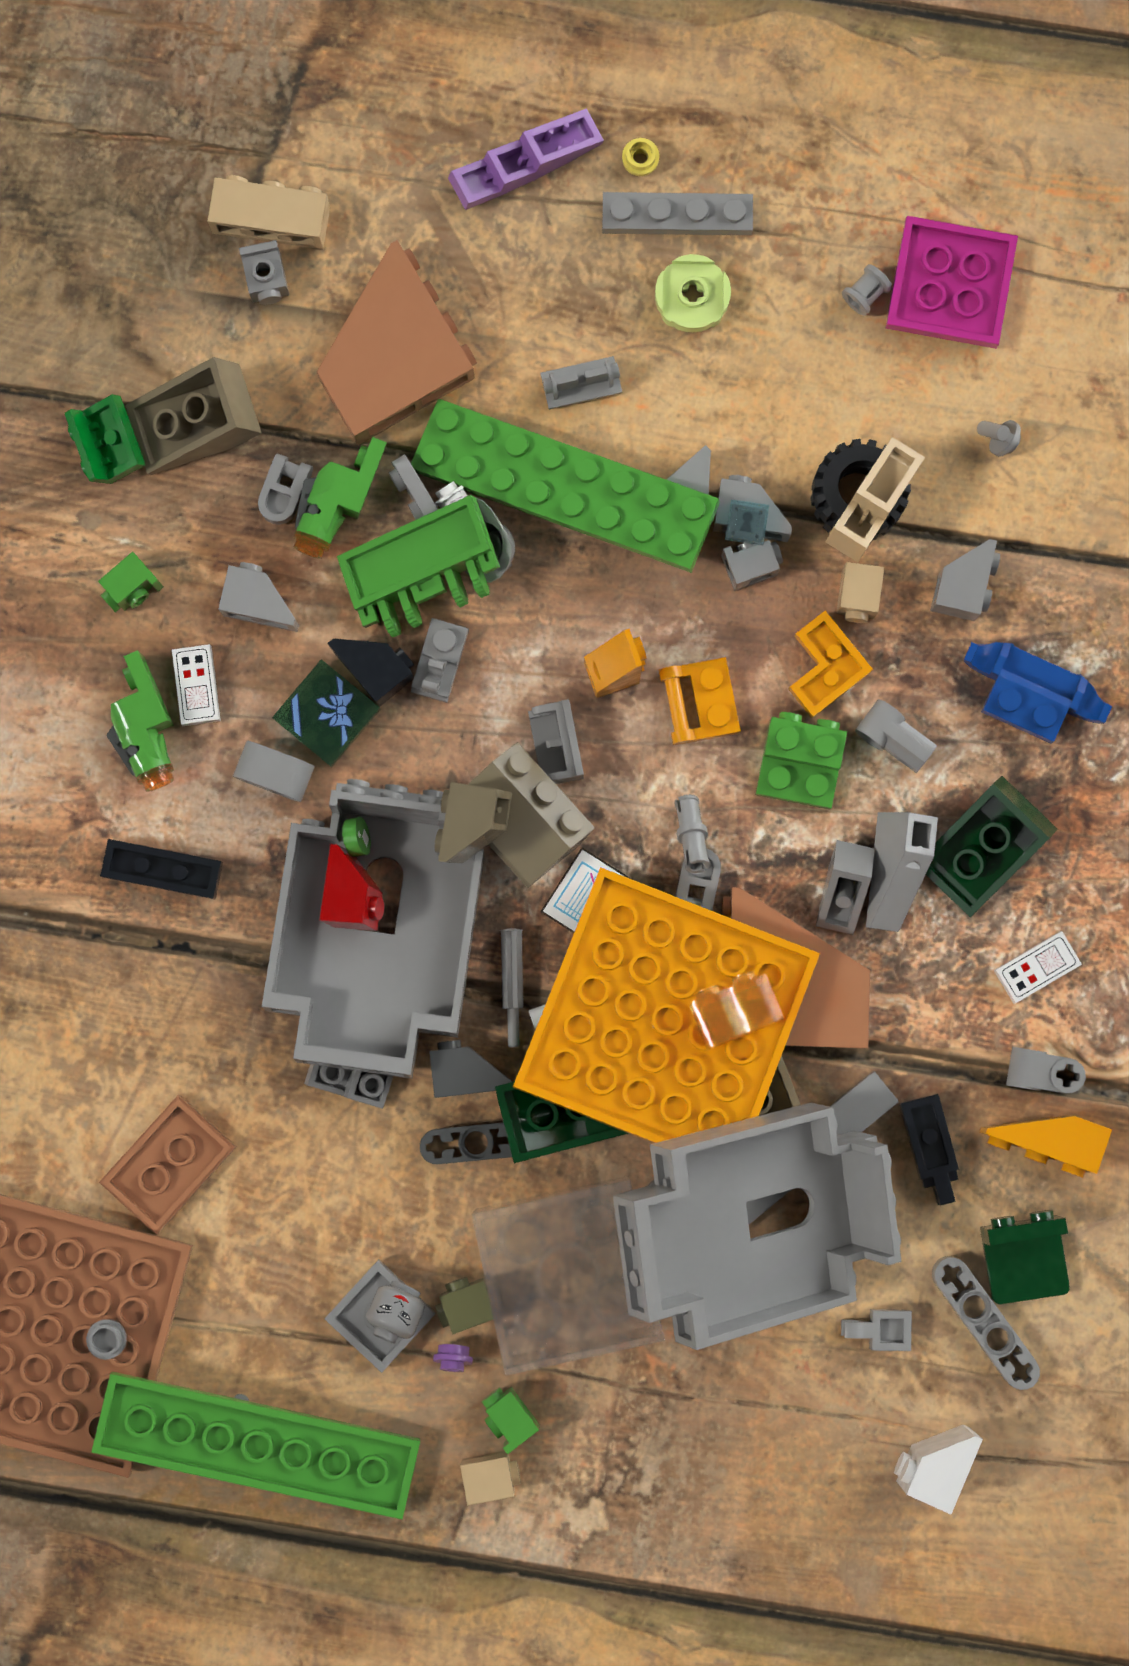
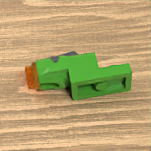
M372 437L369 447L361 445L354 463L355 467L360 468L359 472L343 465L329 462L318 472L317 477L304 480L295 523L296 531L293 536L296 540L293 546L295 550L308 556L322 559L324 552L329 551L333 537L346 519L343 517V514L356 519L359 518L387 442Z
M137 650L123 656L128 667L122 669L130 689H138V692L111 704V721L113 726L107 733V738L130 773L136 777L138 784H143L145 791L150 792L174 781L171 773L174 771V767L168 757L163 733H158L174 726L145 657Z

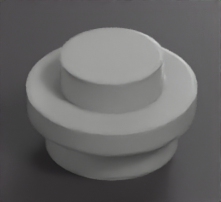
M103 1319L93 1324L86 1337L89 1351L95 1357L104 1360L118 1356L124 1350L127 1342L125 1329L119 1322L112 1319Z

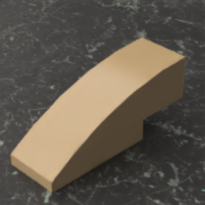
M892 437L825 542L856 562H859L925 457Z

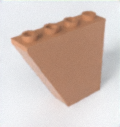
M398 240L391 243L317 370L322 386L357 445L475 379L473 366L477 362L467 344L459 345L454 336L458 332L454 321L448 312L440 313L435 304L439 300L435 289L429 280L421 281L416 270L420 269L417 259L410 248L404 251Z
M732 887L729 896H723L722 915L820 953L785 1046L867 1049L869 1042L870 970L741 888Z

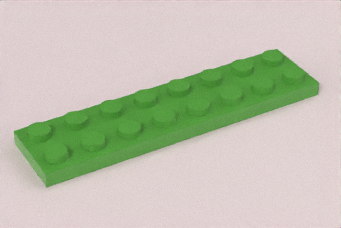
M439 398L411 462L416 473L445 484H450L454 481L458 487L462 485L463 489L467 492L692 573L720 504L719 498Z
M111 1372L91 1453L403 1520L420 1446V1438Z

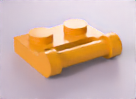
M726 657L686 665L669 666L658 670L660 681L665 682L674 732L671 733L673 745L729 736L741 732ZM690 678L700 728L689 729L680 679Z

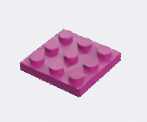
M906 216L885 329L997 349L1000 342L1018 236Z

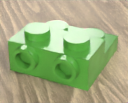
M780 712L779 718L771 717L755 795L830 810L833 804L838 772L841 769L848 731L839 730L840 723L832 720L818 719L817 725L802 723V716L791 712Z

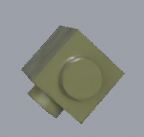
M467 1277L446 1284L447 1291L439 1296L441 1304L435 1305L442 1327L450 1326L452 1334L498 1317V1312L485 1277L469 1283Z

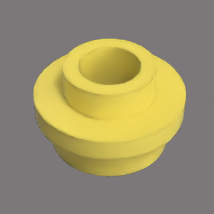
M633 139L623 149V165L629 173L635 176L649 175L658 166L659 150L648 139ZM644 154L647 157V161L637 163L634 160V156Z

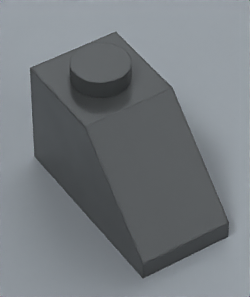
M460 1040L438 1042V1050L429 1051L434 1098L495 1091V1086L512 1082L511 1079L472 1048L461 1047Z

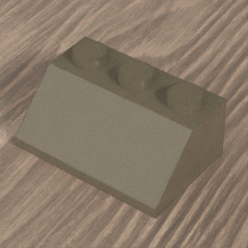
M518 742L492 761L468 784L512 792L507 830L488 845L527 888L573 852L595 829Z

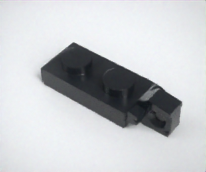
M935 1094L900 1103L899 1106L919 1179L922 1180L923 1187L933 1188L937 1205L941 1206L956 1202L951 1182L959 1180L957 1174L959 1167L939 1095Z

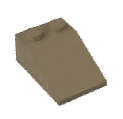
M216 357L210 358L126 404L133 431L146 464V472L149 475L233 449L262 433L240 364Z

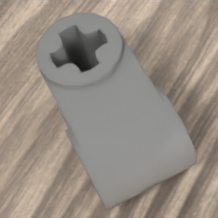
M1012 1047L1006 1085L1061 1093L1076 1092L1084 1085L1086 1079L1085 1070L1077 1060L1048 1055L1047 1052ZM1066 1064H1068V1071L1074 1073L1073 1080H1066L1065 1086H1063V1080L1057 1078L1056 1073L1058 1070H1064Z

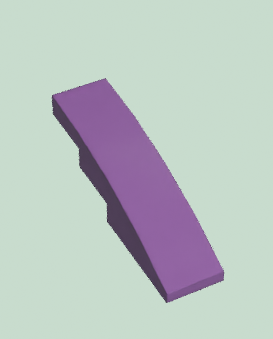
M586 108L523 132L519 140L487 151L484 159L452 170L448 179L464 209L467 210L552 172L598 147L604 140Z

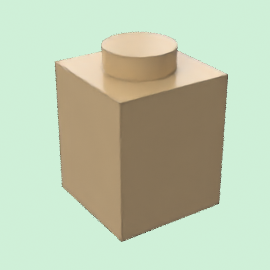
M846 562L841 574L836 614L845 615L846 621L854 623H867L868 618L874 619L879 612L884 567Z
M506 1452L462 1459L460 1468L467 1506L514 1497V1485L521 1484L517 1460L510 1461L509 1454Z

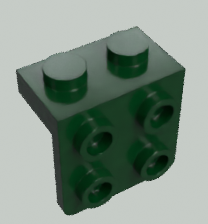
M1044 1210L1029 1213L1030 1219L1015 1221L1014 1216L992 1218L991 1225L980 1227L990 1293L995 1303H1014L1060 1296L1069 1292L1070 1285L1061 1235L1068 1234L1066 1218L1054 1215L1053 1210Z

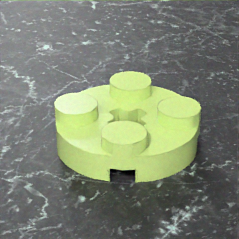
M697 254L683 255L673 260L672 264L667 266L658 276L655 288L656 306L665 324L685 332H701L718 325L728 309L731 297L730 281L726 273L722 272L710 258ZM689 285H696L697 291L703 292L704 296L697 298L696 302H689L687 297H683L682 292L688 291Z

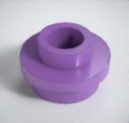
M440 1344L438 1345V1354H434L433 1361L441 1363L440 1370L464 1372V1365H472L473 1358L469 1356L470 1347Z

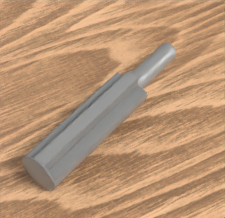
M516 928L500 930L502 1008L507 1009L509 1047H518L520 1045L519 1008H523V930Z

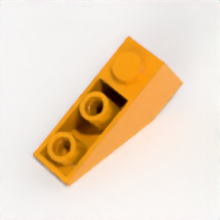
M630 628L623 630L584 656V665L596 698L640 683L641 672L645 671L644 665H646L645 659H647L640 637L633 638Z
M1066 1115L981 1127L979 1133L989 1136L987 1143L1007 1151H1010L1011 1145L1026 1149L1024 1157L1045 1165L1048 1158L1063 1163L1062 1171L1084 1178L1085 1172L1098 1173L1112 1129L1076 1116Z

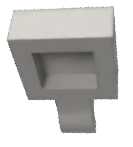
M870 1309V1321L841 1319V1336H844V1338H870L869 1349L874 1351H911L912 1311Z

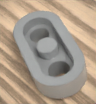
M404 454L392 461L394 470L388 473L398 491L402 492L406 489L413 502L408 504V507L415 520L438 510L406 455Z

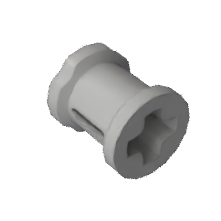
M869 264L864 268V275L851 288L846 287L842 291V296L854 311L866 316L870 312L869 306L882 293H888L892 289V284L882 271Z

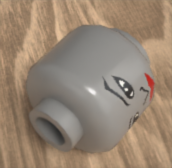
M392 1281L390 1286L379 1287L366 1315L367 1321L376 1327L373 1335L395 1344L397 1337L403 1339L411 1338L425 1309L423 1302L419 1299L421 1293L396 1281Z

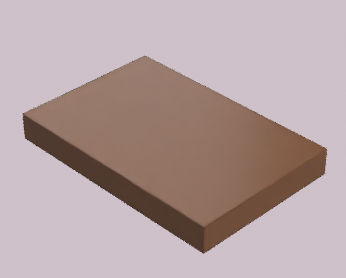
M177 1095L99 1183L157 1235L237 1146L181 1095Z

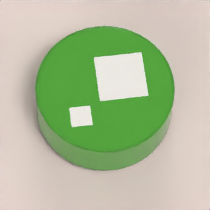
M362 817L346 819L342 827V837L348 854L352 857L368 855L371 849V839L365 820Z

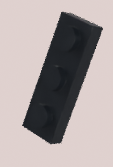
M108 839L100 877L215 900L223 862Z

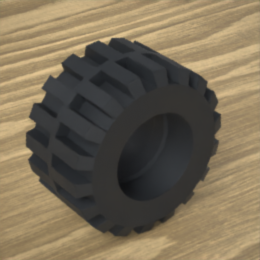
M854 439L850 445L846 446L844 442L838 445L833 453L830 451L824 457L812 482V495L810 499L811 506L816 508L814 515L817 521L821 519L824 521L823 528L828 533L833 529L848 506L839 492L838 484L840 480L846 475L853 473L868 475L887 445L880 449L876 447L877 441L869 439L867 444H861V439ZM911 484L907 485L873 540H876L880 534L884 536L893 525H896L909 500L907 498L911 493Z

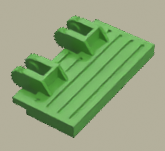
M472 495L337 556L354 610L358 611L362 626L367 628L380 622L375 606L378 605L386 630L392 637L402 633L393 603L400 600L408 623L413 628L422 625V618L417 604L447 592L442 575L446 577L457 606L463 607L469 603V599L460 573L468 570L475 592L480 598L490 595L485 574L500 568L477 499Z

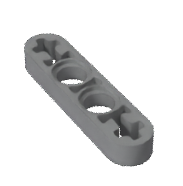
M953 1256L940 1258L932 1269V1278L935 1285L1004 1380L1013 1388L1019 1390H1027L1033 1387L1038 1382L1040 1376V1368L1034 1357L962 1260ZM945 1265L952 1268L958 1266L960 1271L956 1276L960 1283L966 1287L970 1281L973 1285L972 1288L963 1290L955 1300L952 1294L959 1292L952 1282L945 1281L943 1283L941 1280L945 1275L942 1269ZM973 1295L980 1296L985 1307L983 1313L976 1318L968 1317L963 1310L965 1300ZM994 1328H1002L1008 1335L1007 1344L999 1350L991 1349L987 1344V1335ZM1016 1346L1019 1348V1351L1012 1353L1013 1356L1022 1365L1027 1363L1030 1365L1026 1370L1029 1377L1024 1381L1019 1377L1012 1378L1011 1375L1014 1374L1015 1368L1008 1359H1005L1002 1364L998 1360L1009 1355Z

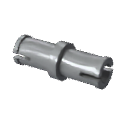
M690 794L678 797L679 800H675L674 803L679 822V828L676 833L677 840L683 846L686 871L701 873L710 867L705 843L708 831L707 827L702 824L699 798Z

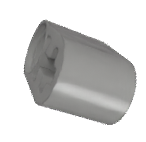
M246 741L233 777L288 799L301 802L315 766L255 742Z

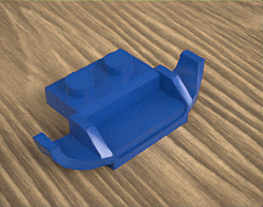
M971 642L964 658V662L970 668L995 680L981 712L1050 744L1055 741L1066 714L1088 722L1104 724L1111 711L1112 706L1105 703L1098 696L1095 688L1081 674H1074L1017 648L1012 643L975 644Z

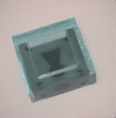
M731 499L725 540L763 545L769 505Z

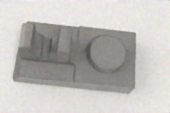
M434 618L431 619L411 686V693L448 703L469 633L468 628Z

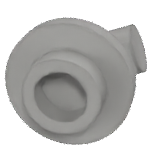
M1008 420L1003 424L981 421L977 426L979 435L991 438L990 452L998 457L1013 452L1020 443L1021 428L1013 420Z

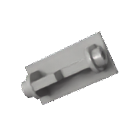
M614 356L540 373L549 410L622 393L617 362L615 363Z

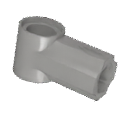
M877 700L855 729V732L871 746L881 751L886 750L898 761L917 773L931 756L937 745L907 724L905 717L897 709L883 700Z

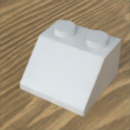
M960 1425L912 1444L908 1454L902 1452L897 1461L894 1474L898 1475L896 1482L906 1495L948 1514H952L983 1439L971 1428Z

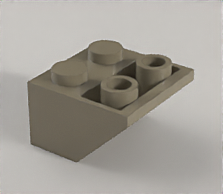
M451 782L450 789L444 790L441 800V812L446 814L443 829H438L435 838V852L439 853L438 861L464 863L506 832L512 792Z

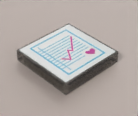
M581 848L540 913L574 934L600 867L629 879L631 878L586 849Z

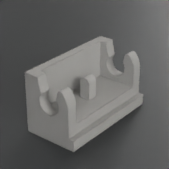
M569 699L532 707V710L528 711L538 765L555 784L584 779Z

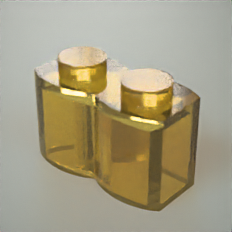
M750 971L733 978L734 986L719 991L718 986L714 985L695 994L697 1000L690 1004V1009L707 1050L771 1026L784 1019L766 974L756 977L754 971Z

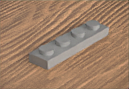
M603 192L602 234L752 235L753 194Z

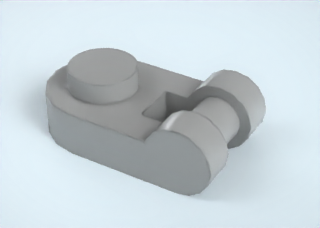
M278 453L275 455L258 499L259 511L266 521L271 524L281 525L293 519L299 507L303 482L305 479L311 478L313 466L303 462L297 465L289 462L286 456ZM283 476L294 479L291 488L279 484Z
M707 849L710 867L706 868L704 872H687L684 859L675 897L712 911L721 872V863L718 856L713 851ZM690 885L704 888L702 899L688 896Z

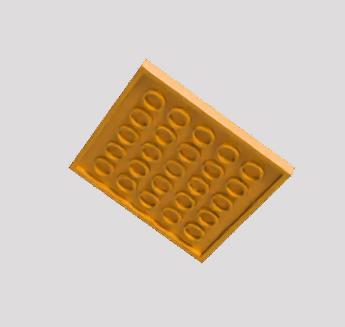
M600 867L513 1088L652 1143L757 1117L765 1101L820 953Z

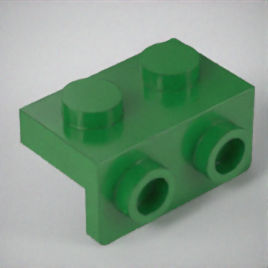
M111 394L83 411L70 409L65 412L68 422V433L76 444L81 458V468L90 482L112 484L146 466L121 396Z

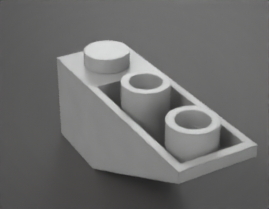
M878 812L866 921L867 928L899 932L934 857L938 817L911 812Z

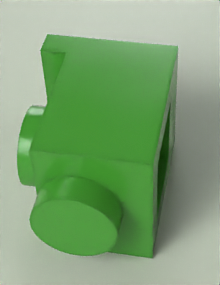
M133 551L98 581L106 590L100 596L115 613L121 608L125 611L129 607H138L148 598V590L153 586L158 592L164 587Z
M499 1387L481 1401L486 1408V1413L489 1415L484 1420L490 1430L498 1439L503 1435L507 1439L503 1445V1449L507 1454L539 1431L540 1424L512 1387L505 1392Z

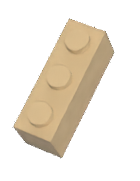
M228 175L226 179L214 178L207 222L213 234L267 242L276 240L277 243L324 249L330 203L327 193H322L316 187L301 186L299 190L285 188V185L276 181H264L263 184L250 183L247 179L240 176Z

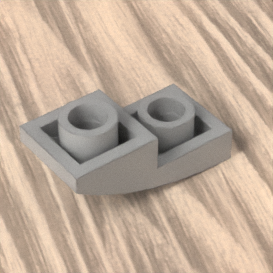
M310 1065L304 1084L383 1109L393 1076Z

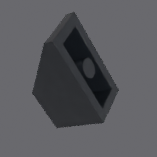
M334 638L327 643L333 653L379 707L414 679L413 673L410 670L414 663L400 647L394 651L388 643Z

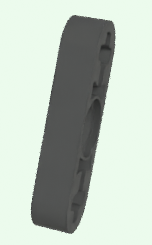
M503 1122L433 1129L428 1131L420 1141V1153L431 1164L512 1157L508 1143L499 1144L500 1153H492L494 1138L490 1129H499L498 1137L507 1136ZM473 1131H479L487 1138V1148L481 1154H472L466 1149L465 1139ZM460 1132L458 1145L462 1156L454 1157L455 1149H446L442 1151V1157L436 1158L434 1151L427 1150V1144L433 1142V1136L440 1135L442 1142L454 1141L452 1133Z

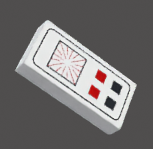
M211 645L172 649L181 725L189 726L221 721Z
M1060 931L995 969L994 972L1013 1004L1079 967L1082 963L1064 933Z

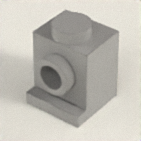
M276 240L239 248L249 295L253 303L259 302L263 305L279 302L282 299L281 297L289 295L281 252ZM270 270V273L265 277L257 275V272Z
M769 540L763 543L747 541L737 546L738 552L733 553L731 546L723 549L721 557L734 591L776 577L780 570L779 564L783 563L782 554L776 541L772 543Z

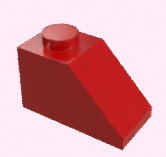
M330 844L319 920L334 928L377 931L378 922L382 919L385 908L382 891L356 857L349 855L347 850L340 845Z

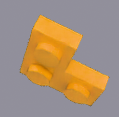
M826 610L794 635L817 666L793 683L788 689L809 716L813 718L873 671L872 667Z

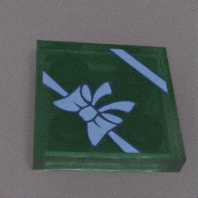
M321 659L272 718L332 768L381 709Z

